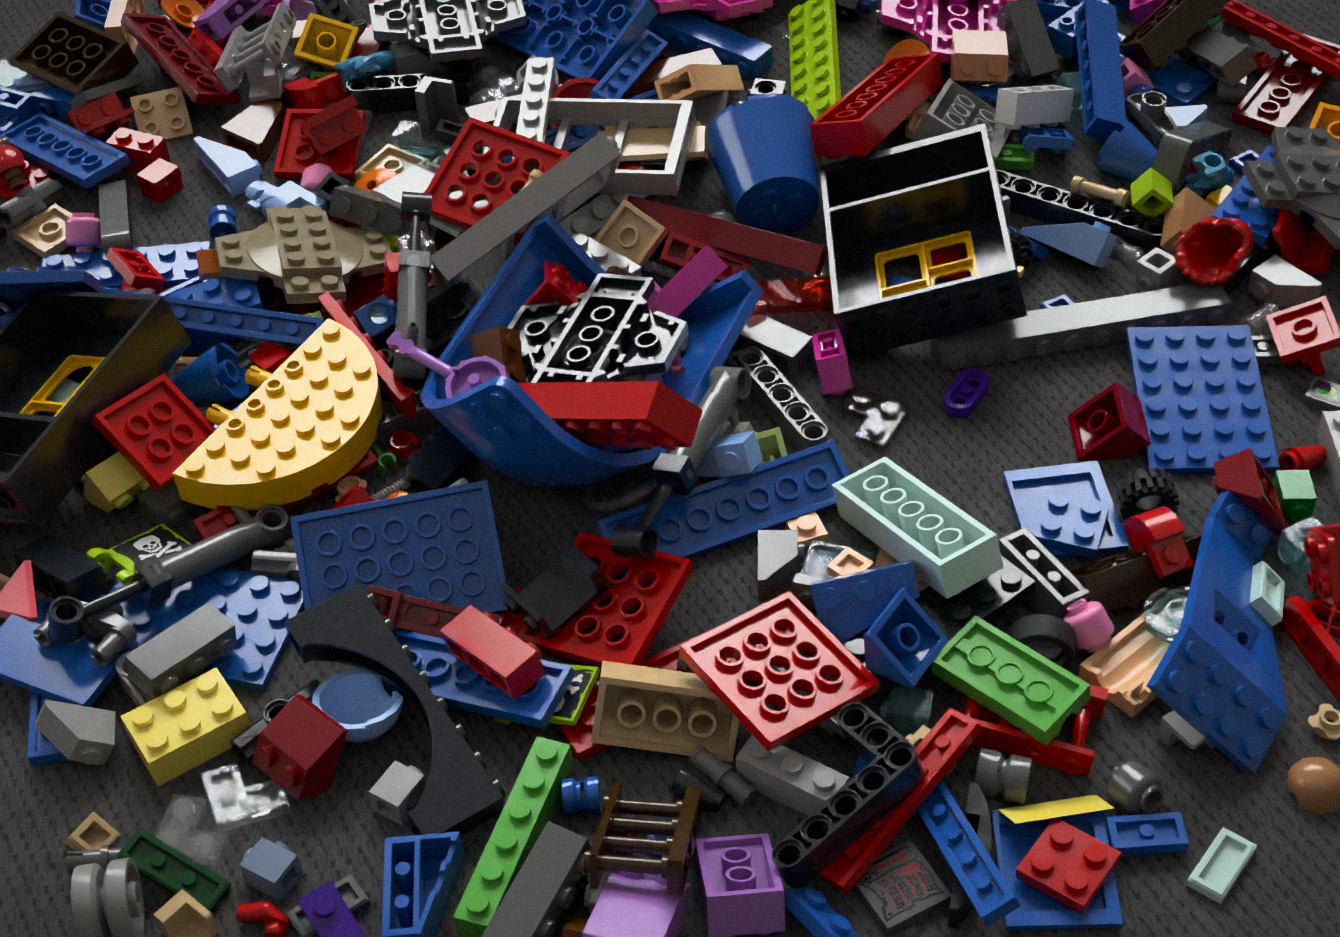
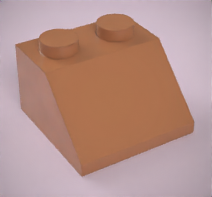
M952 30L951 80L958 84L1003 85L1007 82L1008 47L1006 31Z

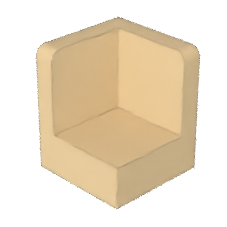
M183 889L153 914L161 933L165 937H214L219 933L211 912Z

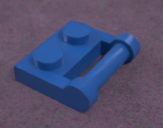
M1023 126L1017 133L1024 149L1028 152H1034L1039 147L1048 148V152L1064 153L1065 150L1073 149L1074 139L1067 129Z

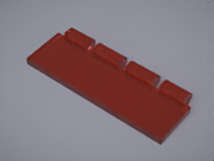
M827 276L756 281L764 292L750 316L765 315L767 312L768 314L792 313V311L798 313L818 311V309L821 311L834 310L831 280Z

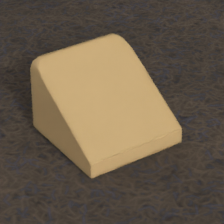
M93 811L68 837L65 844L76 851L101 849L102 845L111 846L121 834Z

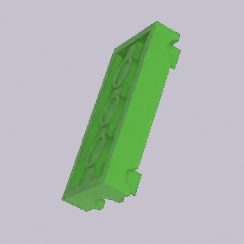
M976 615L941 649L931 663L932 674L1044 745H1047L1054 737L1060 734L1064 721L1071 713L1078 715L1081 708L1090 700V684Z

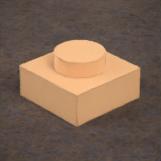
M816 511L786 521L785 523L787 530H797V543H804V547L828 540V532Z
M846 547L827 565V575L832 578L874 568V562L853 549Z

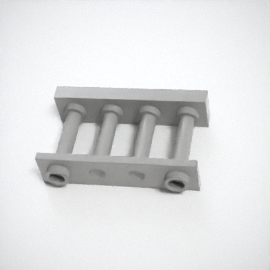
M283 2L277 5L271 21L249 32L240 25L233 30L214 69V73L229 92L238 88L242 76L249 65L258 64L267 58L271 60L274 66L280 64L297 23L293 11L290 8H286Z

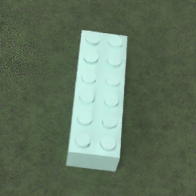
M883 457L832 484L839 516L898 562L911 560L915 575L946 599L959 594L962 590L1004 568L997 534L887 457Z

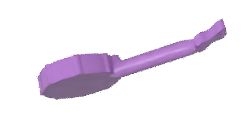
M398 330L394 331L386 340L390 349L399 350L401 357H410L445 377L447 398L466 392L496 376L509 378L505 365H502L493 358H489L487 355L463 360L456 367H452L416 347L413 340L404 339L402 333Z

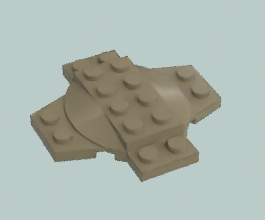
M306 205L302 208L277 206L266 209V222L256 229L215 238V251L221 277L258 281L260 275L263 278L273 279V286L284 290L287 304L319 303L317 297L327 291L335 301L340 299L342 302H346L345 285L349 283V277L356 274V272L361 277L383 273L384 253H392L386 232L344 227L328 220L327 213L322 210V207Z

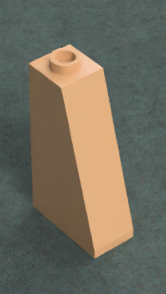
M689 64L654 82L659 100H692L720 91H728L729 97L744 91L737 65Z

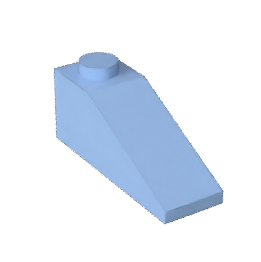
M199 136L193 138L198 158L233 197L246 192L247 187L254 181H261L262 169L256 159L252 160L246 152Z
M1095 221L1093 226L1082 222L1022 227L1020 231L1024 235L1100 268L1105 266L1118 236L1109 233L1111 227Z
M755 430L716 436L696 470L697 476L727 477L751 473L762 461Z

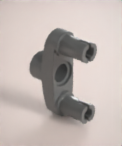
M1156 91L1144 94H1131L1127 97L1125 108L1128 121L1134 124L1139 131L1142 127L1154 137L1155 148L1158 150L1165 133L1178 128L1173 118L1165 109L1167 98L1164 94Z
M120 603L87 617V621L83 623L82 634L101 641L90 652L92 661L100 667H107L117 654L122 650H126L137 639L133 626L122 617L124 611ZM48 617L33 631L35 640L40 645L46 647L50 646L54 641L48 633Z

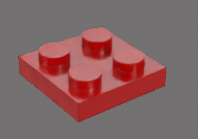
M1053 818L1016 868L1015 877L1083 915L1120 862L1121 852L1058 818Z

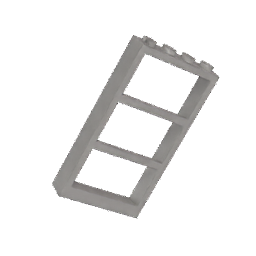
M503 97L500 107L496 108L493 125L511 131L513 124L518 123L522 97ZM551 98L547 124H560L553 146L564 150L571 124L619 125L615 141L618 143L616 146L620 148V151H618L620 153L612 182L598 193L677 196L696 118L694 104L691 100ZM629 126L675 127L664 170L618 169ZM483 147L482 154L488 152L489 148ZM490 179L487 184L491 186L497 185L501 182V179ZM523 187L515 188L513 191H520Z
M601 131L430 257L431 280L441 293L445 292L469 275L475 281L507 259L516 248L513 246L515 233L534 219H536V222L551 214L559 222L612 182L620 157L618 152L620 148L616 146L618 143L612 136L607 137Z

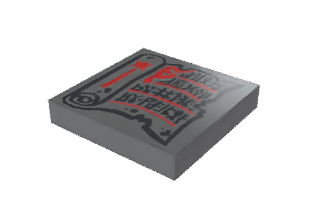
M911 839L879 855L853 886L887 935L951 902L952 896Z

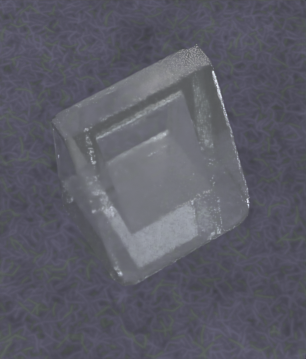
M401 120L392 135L393 145L410 151L422 144L420 124L418 122Z

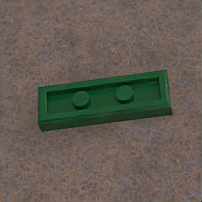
M141 827L137 829L116 856L117 859L131 857L135 861L141 876L174 896L183 889L211 913L231 888V882Z

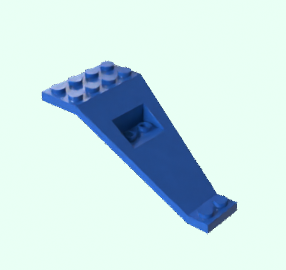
M1224 491L1218 496L1205 520L1181 627L1146 686L1240 769L1247 773H1255L1288 714L1272 626L1249 604L1253 566L1260 562V556L1274 531L1231 491Z

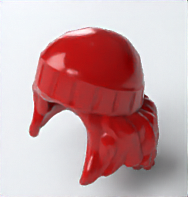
M1205 217L1198 223H1194L1191 228L1187 229L1178 238L1179 243L1174 255L1175 265L1182 270L1183 276L1189 278L1195 285L1205 286L1208 283L1214 285L1226 282L1232 274L1240 270L1243 261L1250 254L1254 243L1253 233L1250 227L1240 219Z

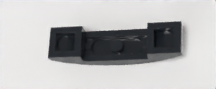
M970 782L965 816L990 855L992 827L989 808L979 784ZM957 876L954 878L949 908L948 927L956 928L961 924L974 907Z

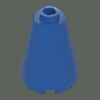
M1125 121L1121 124L1125 128L1120 133L1115 130L1104 143L1097 156L1101 159V162H1095V166L1101 171L1133 183L1150 167L1152 168L1157 150L1134 124Z
M224 343L210 347L171 379L174 385L190 401L194 402L195 407L239 401L248 395L250 386L245 382V366L239 368L235 361L240 357L229 345Z

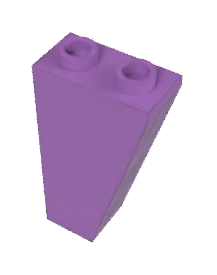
M215 0L193 24L199 33H206L214 42L222 40L270 0Z

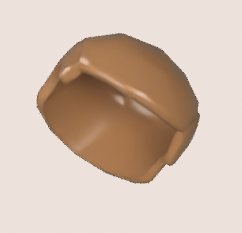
M1321 756L1302 758L1289 768L1287 773L1288 793H1293L1299 807L1306 811L1317 814L1334 812L1340 807V768L1335 763Z

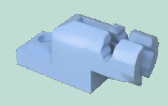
M258 180L251 183L246 189L245 196L252 199L247 202L248 205L259 212L262 211V214L265 216L266 209L277 206L302 208L306 205L322 207V210L327 213L328 220H330L326 201L290 180L279 188L265 181Z

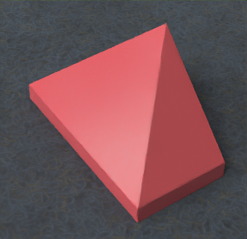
M31 560L23 561L0 592V616L6 620L13 614L35 623L37 621Z

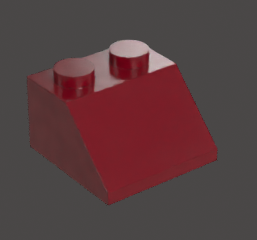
M1115 382L1068 415L1076 456L1079 461L1129 459L1151 444L1140 399L1118 382Z
M1251 448L1213 463L1216 476L1212 478V482L1218 495L1224 491H1231L1274 531V534L1280 536L1289 534L1276 487Z
M302 694L295 695L260 732L252 763L298 801L326 792L331 788L348 730Z

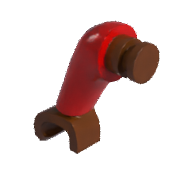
M6 136L0 137V178L4 177L5 181L11 184L9 185L10 191L22 189L29 184L27 179H23L25 176L23 169L26 167L24 157L18 148L11 146Z

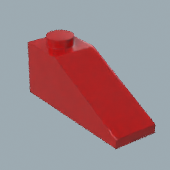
M670 231L661 253L659 264L681 270L706 244ZM709 246L728 266L714 282H720L743 270H748L751 261Z

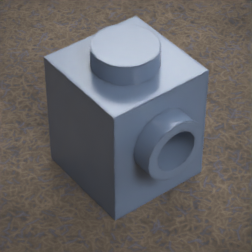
M263 837L253 848H250L244 854L239 864L247 885L282 902L304 874L297 854L293 853L284 843L279 841L273 843Z

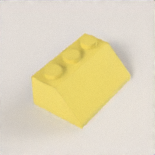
M118 451L86 472L83 497L91 504L109 513L115 508L118 510L123 509L132 502L133 496L142 490H146L151 485Z

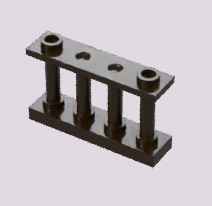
M615 781L611 794H605L603 817L592 849H586L583 868L584 873H590V889H598L604 870L659 874L661 879H667V895L682 896L701 823L702 787L687 786L684 800L678 799L677 803L622 799V781ZM621 815L672 817L673 819L672 821L624 818ZM616 832L663 835L668 837L666 840L615 836ZM610 851L659 854L662 855V859L609 855Z

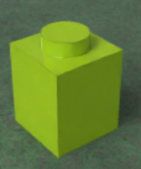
M1151 167L1130 184L1132 206L1144 215L1156 218L1174 203L1171 181Z

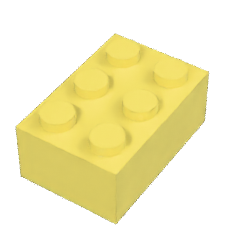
M217 667L120 716L131 743L157 786L232 748L230 741L251 726L246 711Z

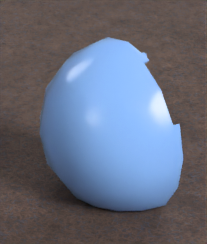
M360 669L333 675L322 682L313 693L312 703L348 730L345 741L362 743L378 739L392 728L402 711L403 697L396 690L390 696L385 691L380 676Z

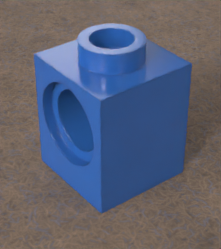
M382 295L354 312L352 316L357 320L361 333H367L373 339L396 324L397 305L393 300H387L385 295ZM373 311L381 312L385 317V322L382 324L374 323L371 320L370 313Z

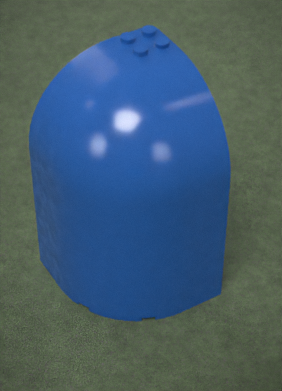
M548 214L531 224L449 342L439 360L452 367H456L461 361L473 358L471 335L497 326L507 328L519 308L525 305V301L544 282V263L547 260L554 265L559 263L569 272L570 278L577 283L578 281L583 282L589 288L598 273H606V271L576 243L551 214ZM746 270L706 288L681 312V319L687 322L689 328L688 344L685 352H677L667 372L660 373L665 386L698 406L709 388V377L712 369L723 365L764 292ZM523 364L525 383H531L536 374L533 368ZM431 370L422 391V403L470 452L499 473L523 483L552 488L590 485L657 459L661 453L665 454L669 451L661 447H652V450L633 448L607 452L586 445L564 431L514 380L505 376H496L466 392L447 398L445 391L446 378Z

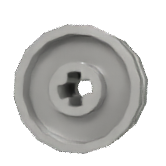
M131 857L111 860L105 871L97 863L79 865L74 868L71 878V908L77 937H143L144 895L137 865Z

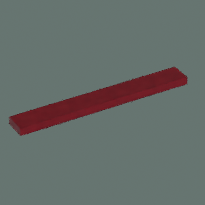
M628 196V202L664 226L669 232L677 233L720 250L812 275H820L828 249L825 246L644 198Z

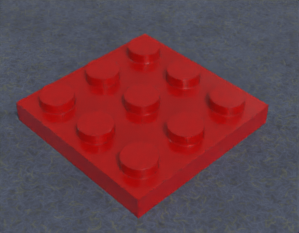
M287 109L273 171L275 178L302 179V174L307 167L321 163L328 165L335 174L342 178L354 180L363 134L320 156L308 133L304 134L299 124L324 109ZM357 110L358 113H359V115H360V117L362 118V120H363V122H364V124H365V121H366L365 111H364V110Z
M165 374L160 375L94 415L91 421L155 491L173 481V472L216 430Z

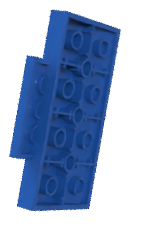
M522 0L526 14V25L492 34L490 38L529 57L535 55L537 58L554 57L556 70L573 78L583 77L597 80L643 33L657 15L658 10L649 0Z

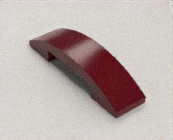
M368 585L366 594L369 592L373 594L380 608L379 614L383 619L389 618L394 628L443 638L440 630L465 610V608L408 596L399 591ZM489 613L499 624L500 615Z

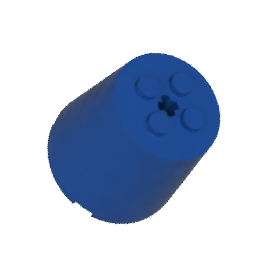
M777 93L748 96V101L734 107L730 104L712 121L707 132V147L710 157L740 224L773 233L794 231L811 220L817 212L820 202L818 157L815 153L810 124L815 119L808 111V107L794 97Z

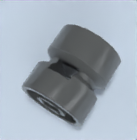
M981 748L974 783L979 784L984 796L987 798L995 797L1000 792L1004 801L1025 805L1033 758L1012 754L1008 760H1004L1002 753L996 750Z

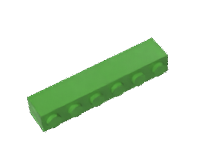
M536 737L453 916L458 937L482 936L548 821H551L562 796V779L570 778L574 769L570 744Z

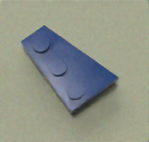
M911 560L810 583L818 620L841 643L870 627L900 589L904 588L914 600L920 597Z
M460 831L385 838L382 937H435L465 858Z

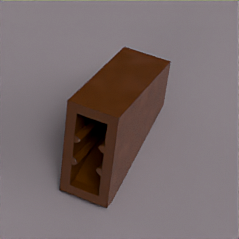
M274 99L254 102L221 127L225 145L246 152L250 158L256 159L258 162L266 163L282 134L286 116L283 103Z

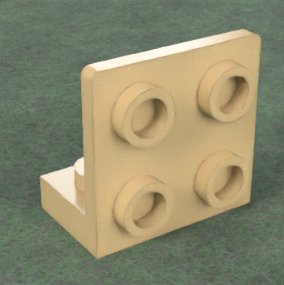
M175 87L130 97L131 105L135 110L134 116L139 132L164 137L165 140L193 134L181 88Z

